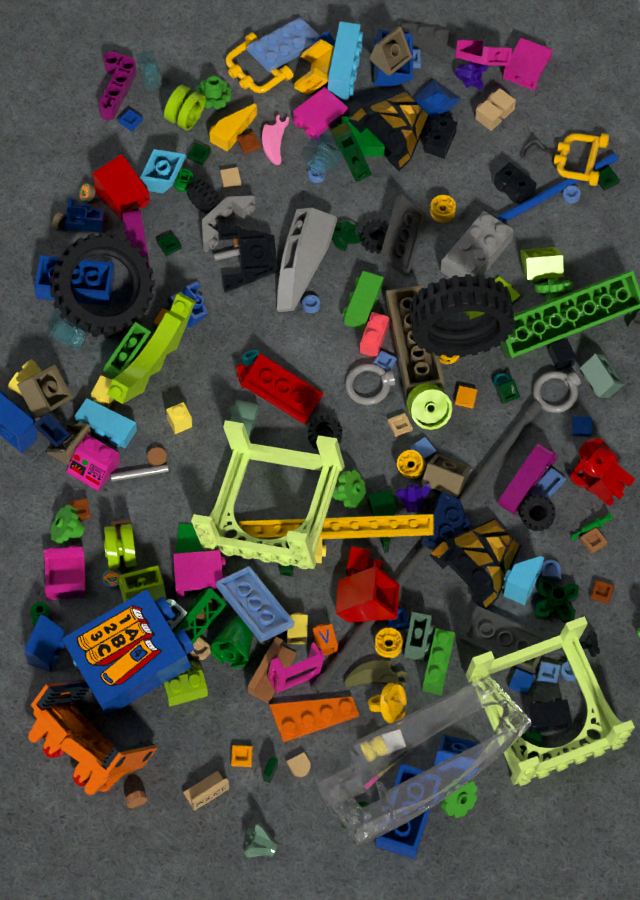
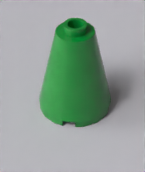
M238 614L212 642L210 649L211 654L217 661L224 664V661L232 663L230 666L232 668H241L246 665L253 639L252 631Z

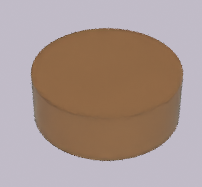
M159 447L152 448L147 455L148 462L153 467L164 465L167 461L165 450Z
M135 791L130 793L125 801L128 808H135L145 804L147 798L145 792Z

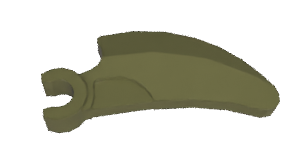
M370 661L354 669L347 676L344 685L350 688L362 684L397 683V685L406 687V682H400L399 678L406 677L407 672H393L391 670V661Z

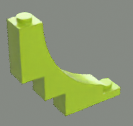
M181 292L176 295L171 310L165 313L157 330L142 352L121 374L113 378L107 393L108 396L124 404L145 391L150 376L161 370L166 355L178 348L195 305V300Z

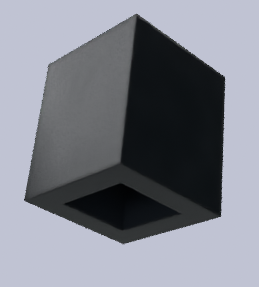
M568 338L559 339L550 344L548 353L557 371L575 364L576 355Z

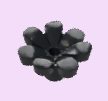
M590 631L585 641L580 642L582 649L589 650L591 657H596V654H600V649L597 647V634Z

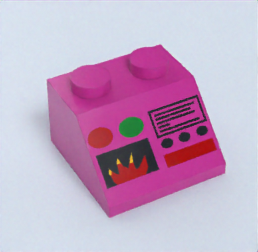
M87 434L76 448L66 472L99 491L110 477V474L120 464L119 452Z

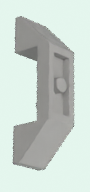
M254 196L226 197L202 219L203 251L207 252L210 248L214 249L217 246L218 232L215 229L218 227V222L224 217L228 218L232 211L242 218L254 212L256 208Z

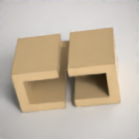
M499 88L495 93L492 92L484 103H480L477 106L475 119L492 131L502 122L499 117L505 119L515 110L516 100Z

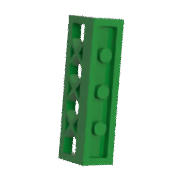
M211 588L202 589L185 609L187 614L172 632L176 633L181 629H184V631L192 629L190 641L194 644L227 604ZM212 598L220 604L215 611H209L208 603ZM198 614H205V622L202 626H196Z

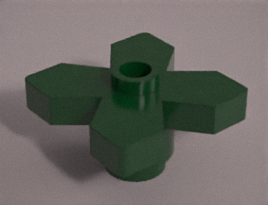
M540 579L538 593L545 600L536 604L535 618L547 619L556 612L561 622L568 623L575 620L576 610L569 603L577 599L579 585L567 583L564 587L555 586L551 580Z

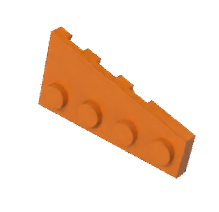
M352 697L269 704L283 743L359 717Z

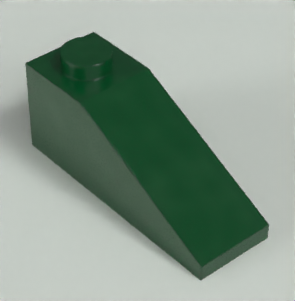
M346 122L332 129L331 132L355 181L358 182L372 175L348 123Z
M391 489L368 495V505L372 516H395L398 500L396 495H392ZM379 537L384 553H388L391 537Z

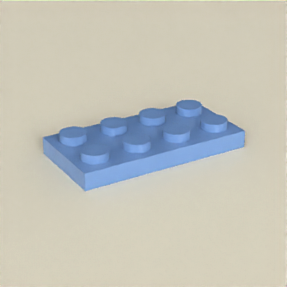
M299 17L247 45V51L268 72H271L300 56L301 53L315 44L313 40L320 35Z
M250 566L217 581L216 587L260 643L294 626L292 618Z

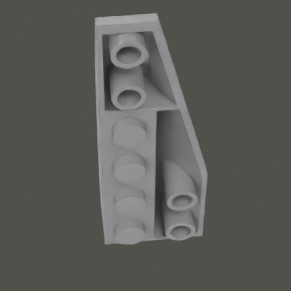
M314 208L296 210L281 263L277 296L278 312L295 310L329 248L338 219L336 216Z

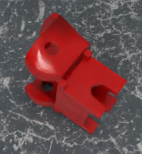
M592 438L584 442L579 449L581 460L569 475L574 485L592 492L608 506H611L614 502L611 497L615 496L619 500L623 497L624 493L622 490L625 486L621 482L630 487L635 481L634 477L618 465V457L605 441L600 438ZM578 472H583L584 477H580ZM596 477H598V478L596 479V481L590 486V484L594 481V479H595Z

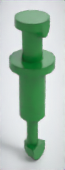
M608 512L606 516L600 519L596 516L595 521L583 526L577 533H573L571 535L572 540H576V536L582 533L586 534L594 528L600 527L602 529L603 523L613 521L611 514Z

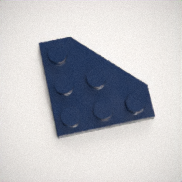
M445 492L439 495L433 511L434 535L424 536L421 542L422 545L435 550L443 541L472 529L469 519L465 517L462 510L463 506L459 499Z

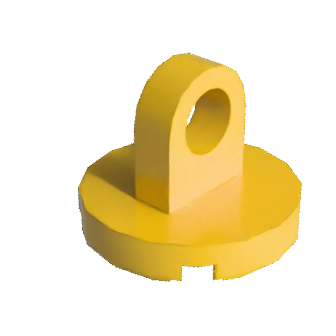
M388 683L382 690L381 695L373 696L368 700L370 711L381 712L387 723H399L403 720L406 710L403 709L407 703V698L401 685Z

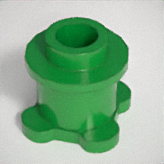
M37 602L32 605L30 614L33 618L32 623L34 626H36L40 615L52 621V618L49 616L50 608L46 603Z

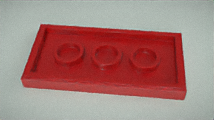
M261 353L240 384L303 424L307 423L324 394Z

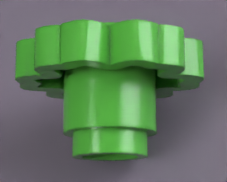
M211 76L201 81V85L196 87V92L204 95L206 98L205 108L213 107L219 109L225 107L226 102L231 101V88L227 87V82L222 81L217 76Z
M558 278L535 284V292L545 293L546 302L564 295L565 290L573 289L572 281H559Z
M356 470L342 472L338 478L339 483L335 486L333 498L343 502L344 506L350 510L363 507L366 502L364 495L367 491L364 480H361L360 473L356 472Z
M67 504L65 508L62 507L51 525V540L62 544L69 537L79 539L83 535L85 525L78 520L77 508Z
M458 776L457 778H452L451 782H445L441 786L440 797L443 801L440 807L445 814L460 818L467 814L468 809L474 807L477 800L475 795L477 786L474 781Z

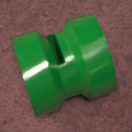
M188 169L179 170L173 183L174 188L178 192H186L193 181L192 172Z

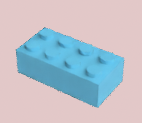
M339 23L328 77V90L340 101L349 102V97L354 94V81L356 82L357 78L356 70L359 67V55L362 52L363 32H360L361 24Z

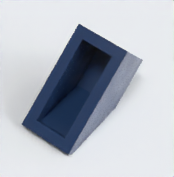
M47 412L33 424L55 447L71 435L64 423L53 412Z

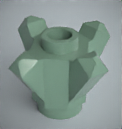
M257 823L255 827L248 828V836L245 842L248 846L244 854L248 858L257 856L272 857L277 849L278 842L269 835L262 823Z

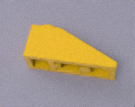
M252 104L219 120L209 130L210 142L228 152L237 141V137L242 135L257 116V105Z

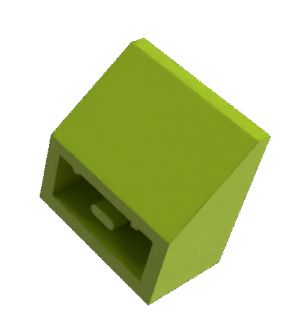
M158 566L126 573L119 577L118 584L124 602L146 589L154 601L162 596L166 599L164 583Z

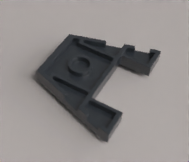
M218 222L219 240L238 239L242 273L223 275L224 293L278 272L274 235Z

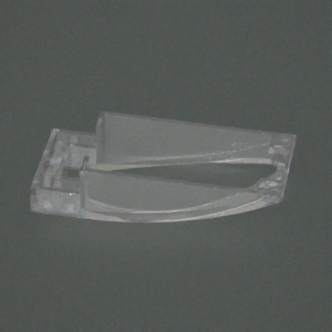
M487 675L347 745L351 763L315 781L319 797L326 807L334 812L346 828L348 836L358 848L414 819L456 792L504 753L532 725L531 720L490 675ZM487 706H502V718L491 738L389 790L386 789L381 781H377L380 800L364 808H361L354 799V797L366 792L388 769L425 740Z

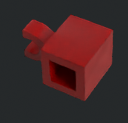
M351 546L346 575L351 576L374 566L380 570L382 569V560H370V550Z

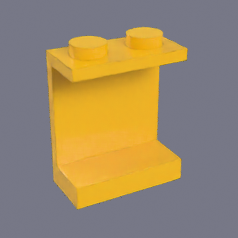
M320 39L301 53L300 57L312 64L310 72L295 82L294 88L310 95L328 82L334 46Z

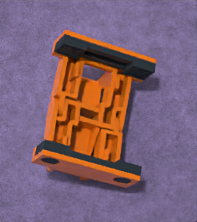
M84 679L46 684L31 704L34 709L33 714L37 719L28 734V738L31 742H38L40 739L45 738L43 752L49 758L60 757L66 752L77 760L79 764L73 772V779L77 785L85 786L86 794L93 795L97 791H109L125 774L143 768L158 747L150 740L140 741L137 745L124 747L123 745L116 746L108 739H104L101 733L77 708L78 703H81V699H84L83 696H86V692H89L88 689H90Z

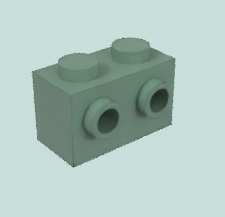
M595 354L580 367L584 379L591 384L594 394L600 398H610L624 385V382L606 355Z
M412 612L404 658L424 661L425 654L429 655L431 643L427 641L428 636L432 637L434 625L431 624V615Z

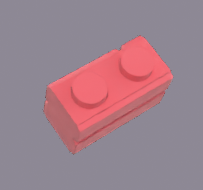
M375 312L371 313L360 342L361 354L375 358L378 356L389 328L390 318L388 316Z

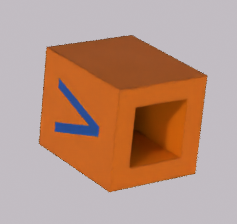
M319 624L313 628L312 636L317 648H320L324 655L337 653L338 644L332 624Z

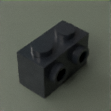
M437 116L436 121H432L430 125L429 136L426 135L423 141L425 153L445 159L456 135L458 122Z
M510 162L495 175L494 180L497 190L503 191L509 196L511 201L519 204L535 193L537 184Z
M555 698L550 700V702L533 701L527 705L526 715L530 733L570 729L572 718L568 699Z

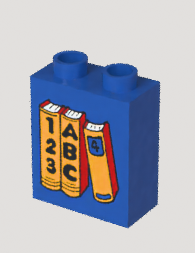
M147 589L62 638L106 717L191 668L187 654L195 650L184 629L176 633L172 632L167 621L174 618L175 615L164 596L154 601Z

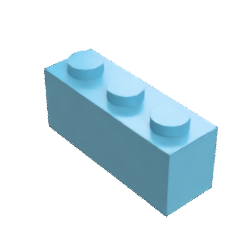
M86 398L75 415L76 423L88 424L91 432L97 438H105L115 447L121 446L126 448L137 432L136 422Z

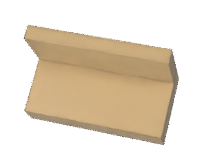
M216 771L184 791L183 795L195 811L229 789V781L227 778L223 779L220 773Z

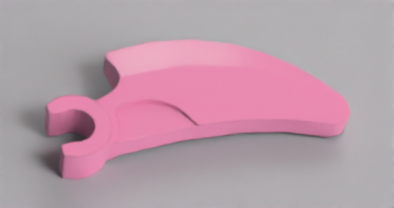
M280 115L276 116L275 125L265 124L261 140L264 153L275 165L281 164L280 145L285 127L289 124V117L286 118L285 122H281L279 120Z

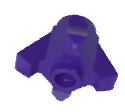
M471 61L467 64H460L456 68V77L462 80L466 88L474 86L477 89H483L484 83L481 81L482 72L487 71L488 65L473 64Z
M418 484L407 485V489L397 490L396 495L404 503L407 513L422 512L423 503L431 490V485L426 484L423 488H418Z

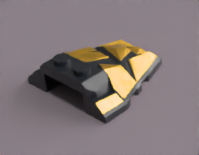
M404 90L360 108L348 121L360 133L367 128L392 153L387 160L400 171L412 159L430 115Z
M493 518L443 541L429 556L442 569L449 565L475 592L471 599L479 607L487 610L498 599L504 584V577L508 569L511 570L521 545Z

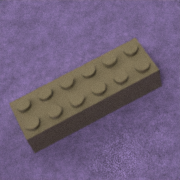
M423 285L386 290L385 302L406 398H408L412 389L420 384L432 383L442 389L444 388L439 356H436L434 352L430 354L425 352V348L420 349L418 344L414 342L409 305L413 301V296L415 294L419 295L418 291L423 288Z

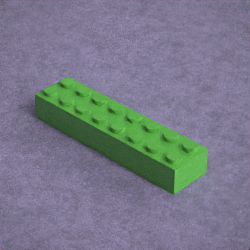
M634 271L621 272L514 314L515 328H513V333L508 335V339L505 342H500L504 357L514 358L640 308V289Z

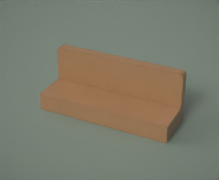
M275 637L247 686L248 694L267 703L271 701L275 694V690L268 679L271 660L279 658L283 667L287 668L291 666L296 657V652L283 646L282 639Z

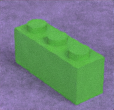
M362 271L361 276L356 278L354 284L356 289L350 293L348 300L350 303L349 307H345L343 311L344 325L365 331L383 288L384 277Z
M135 322L106 363L102 373L112 380L121 374L133 362L148 340L151 332Z
M435 629L423 683V692L442 695L455 632Z

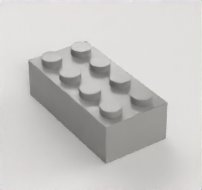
M483 211L441 260L440 272L450 278L454 275L463 277L465 274H471L473 277L484 275L511 243L514 229Z

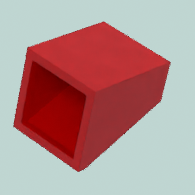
M122 154L93 172L96 194L121 221L122 213L137 211L149 204L150 193Z
M376 566L338 580L335 613L346 622L398 618L400 585Z

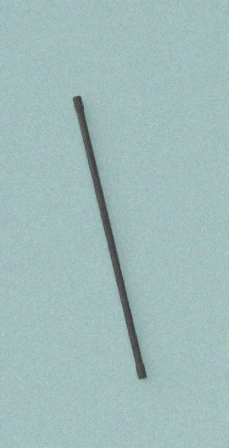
M533 401L522 418L458 498L463 506L462 509L530 421L542 409V405L539 402ZM422 545L395 579L400 585V589L430 552V548ZM363 621L324 672L311 685L313 691L321 694L332 676L375 621Z

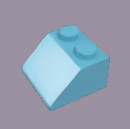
M154 149L140 180L148 191L164 193L173 185L186 155Z
M539 556L517 563L512 571L508 569L502 589H505L503 596L525 605L541 574L544 557Z

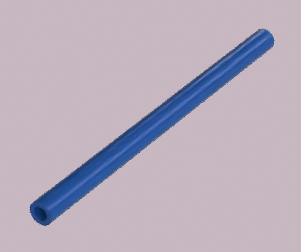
M612 153L595 162L593 171L598 172L618 161L617 155ZM586 168L579 171L578 173H585ZM566 178L495 218L505 223L558 194L565 187L574 185L581 180Z

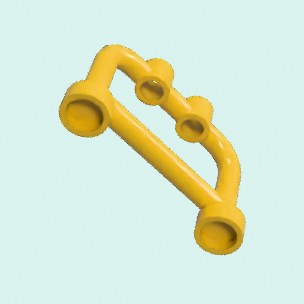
M252 32L245 37V42L229 52L226 57L229 75L233 79L238 76L241 79L239 84L244 90L250 88L256 93H264L282 80L288 81L293 78L292 71L285 65L279 70L276 68L271 71L275 76L272 80L263 86H257L252 78L242 71L238 64L235 65L233 63V58L246 50L247 45L258 40L257 36Z
M574 133L568 135L564 142H559L557 152L560 155L556 154L554 158V165H557L558 174L569 179L589 181V185L597 186L599 172L593 171L599 147L607 148L609 134L602 133L600 137ZM572 141L592 143L585 173L564 170Z

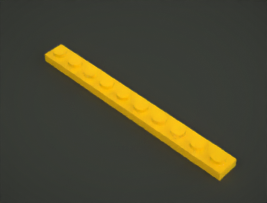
M434 515L325 518L320 538L341 539L434 535ZM305 519L239 521V527L252 537L272 540L285 537L288 531H295L302 525Z

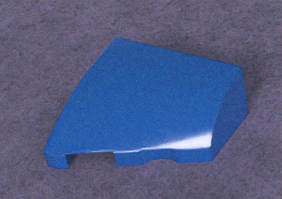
M68 198L65 229L101 233L104 211L93 208L85 203L81 206L73 204L74 199Z
M198 281L187 285L181 291V293L196 301L187 322L188 328L203 320L208 314L207 308L203 303L204 297L197 290L200 287ZM178 293L169 296L167 301L171 306Z

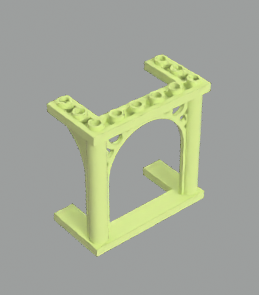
M225 420L223 428L233 454L218 499L209 517L193 514L191 520L202 549L205 551L220 550L221 553L227 556L238 555L245 559H260L266 563L271 561L283 566L294 565L301 569H315L316 559L314 554L338 476L345 471L337 438L318 435L316 443L320 455L252 444L250 443L244 423ZM249 459L321 471L305 521L295 531H288L285 537L272 540L252 537L245 533L235 520L234 505ZM227 522H232V525L228 526ZM229 531H237V535L232 539L225 537Z
M585 616L566 623L561 634L554 638L495 660L491 651L476 656L471 660L466 678L468 682L472 681L511 769L512 775L510 779L513 785L518 783L520 786L526 785L531 782V778L538 776V779L550 775L549 772L556 769L557 772L568 768V764L573 762L576 765L583 763L587 760L586 757L591 755L594 758L605 754V750L609 748L617 750L624 746L623 743L627 741V738L631 736V732L635 728L632 720L623 723L612 712L582 649L579 639L588 624ZM562 648L585 698L587 718L583 730L573 741L561 747L542 748L528 743L514 730L490 674ZM595 718L596 723H599V725L591 724V719ZM593 729L598 731L600 739L593 740L589 738L587 730ZM583 739L586 740V742H588L583 743L582 746L579 744V741ZM520 746H525L527 748L523 756L521 754L523 750L520 748ZM564 748L568 749L567 753L563 752ZM536 751L539 759L537 756L528 759V755L530 752ZM548 753L551 755L550 759L549 757H547L545 761L542 762L544 754Z

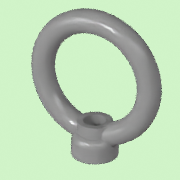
M362 364L350 371L345 382L349 397L362 405H374L381 402L389 393L390 386L395 385L393 372H386L382 367L375 364ZM365 371L377 373L381 377L383 384L380 393L370 398L359 396L353 389V381L358 374Z
M560 371L546 372L534 383V400L542 405V409L547 412L561 413L567 411L577 400V386L581 384V381L573 371L569 374ZM554 378L563 380L570 389L569 399L561 405L546 403L540 394L541 386L545 381Z

